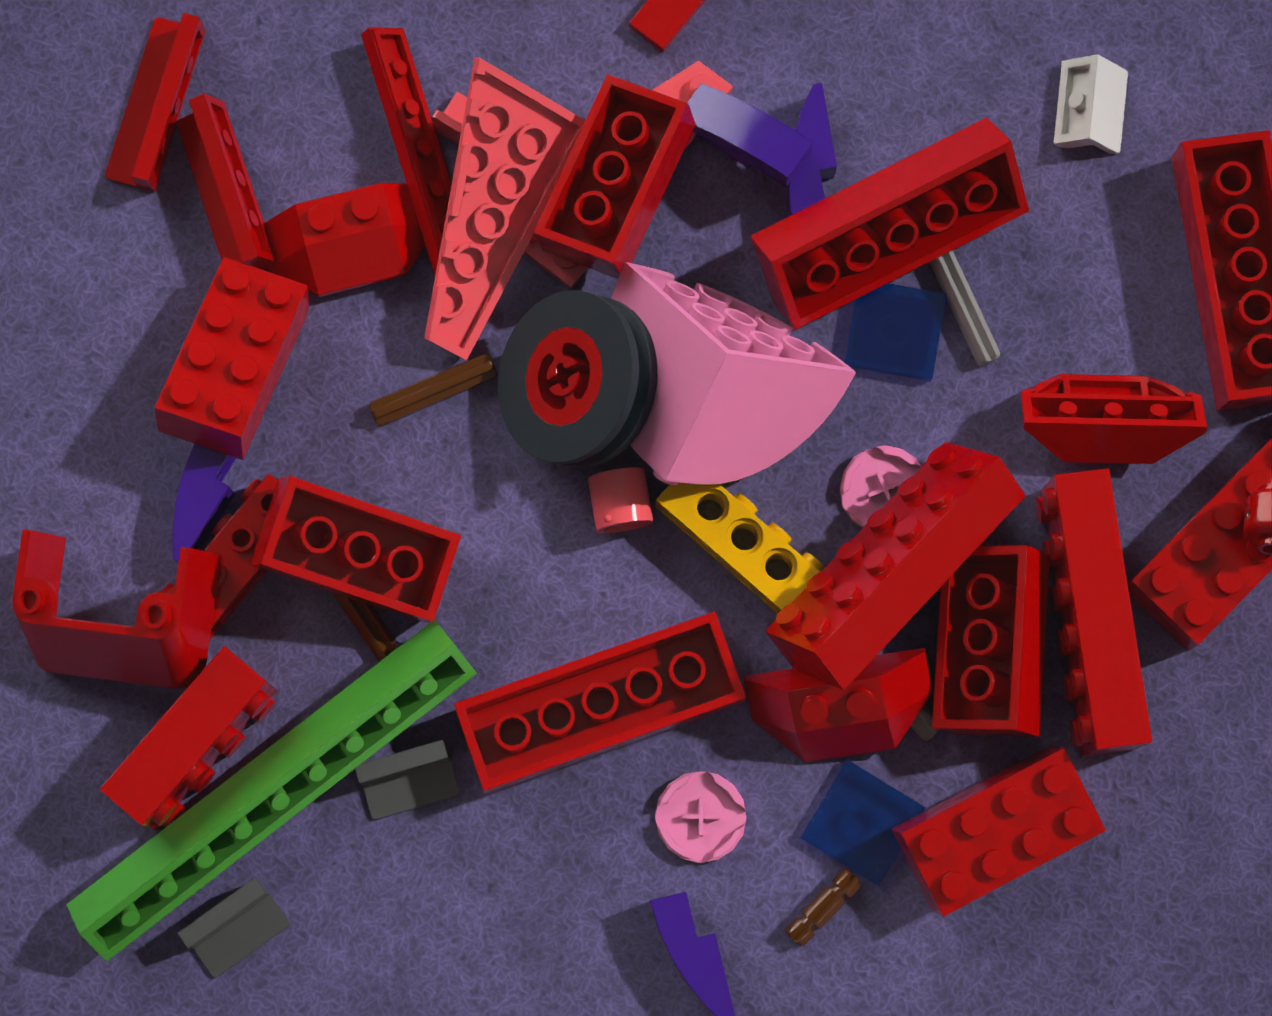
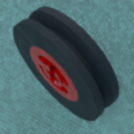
M577 290L552 294L536 303L525 313L515 326L505 346L499 369L498 395L506 427L513 439L524 451L540 460L574 467H592L608 462L628 448L647 421L657 387V358L653 341L645 324L625 304L607 297Z

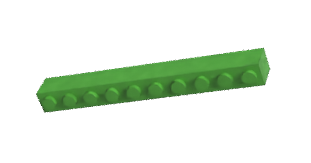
M434 619V622H430L66 904L79 934L107 962L477 674Z

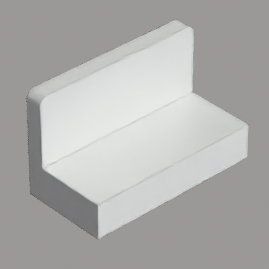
M1099 54L1062 61L1054 144L1056 146L1075 148L1094 145L1109 154L1120 153L1128 72Z

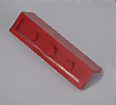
M183 13L180 23L160 17L154 19L105 172L107 180L151 192L156 191L206 32L200 17Z
M202 93L189 100L193 113L179 119L177 127L221 261L223 257L262 270L275 264L276 259L225 103Z

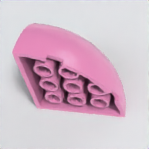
M625 262L611 299L625 304L641 318L651 336L657 358V387L654 402L646 423L630 446L654 470L653 475L666 484L678 485L679 482L711 485L727 483L748 477L770 467L799 447L820 427L837 406L856 374L852 368L818 343L813 342L811 345H808L804 341L790 336L793 330L792 327L745 302L700 283H697L693 290L682 283L674 281L675 277L671 273Z

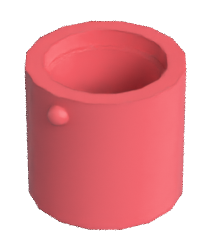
M620 468L600 472L588 477L597 533L610 534L629 531L653 524L644 468Z

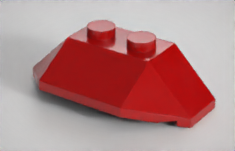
M378 183L294 204L265 222L276 263L267 267V269L276 275L308 285V292L318 297L406 276L426 248L407 184Z
M1058 374L1040 382L1033 388L1022 390L1020 394L1024 430L1063 462L1154 464L1204 435L1207 430L1202 396L1191 391L1186 393L1175 385L1150 376Z
M925 648L877 655L845 690L794 668L744 676L752 721L804 762L895 749L933 693Z

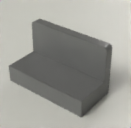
M444 739L364 762L355 768L359 783L363 785L371 817L375 820L456 797L460 793Z
M254 878L178 932V935L188 949L195 950L213 977H219L289 927L290 923L262 881Z

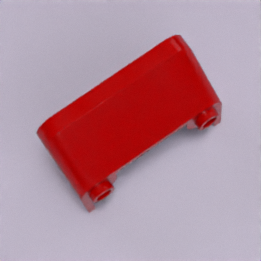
M22 529L12 605L33 657L41 669L51 673L187 689L206 667L222 555L181 547L174 593L154 592L146 596L138 607L135 627L59 618L56 615L66 537Z

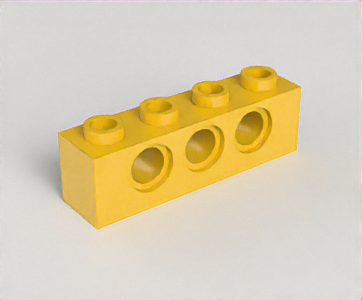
M679 482L678 485H669L656 499L655 507L777 614L800 595L814 575L820 573L825 568L810 553L805 552L803 555H800L789 545L792 541L791 537L780 526L773 522L767 526L755 515L758 511L756 506L741 493L733 496L721 486L722 483L711 485ZM705 500L716 501L722 507L723 514L718 519L706 520L698 513V505ZM740 529L749 530L756 538V545L749 550L738 549L731 540L732 534ZM772 559H781L788 564L790 575L786 579L775 580L767 574L766 563Z

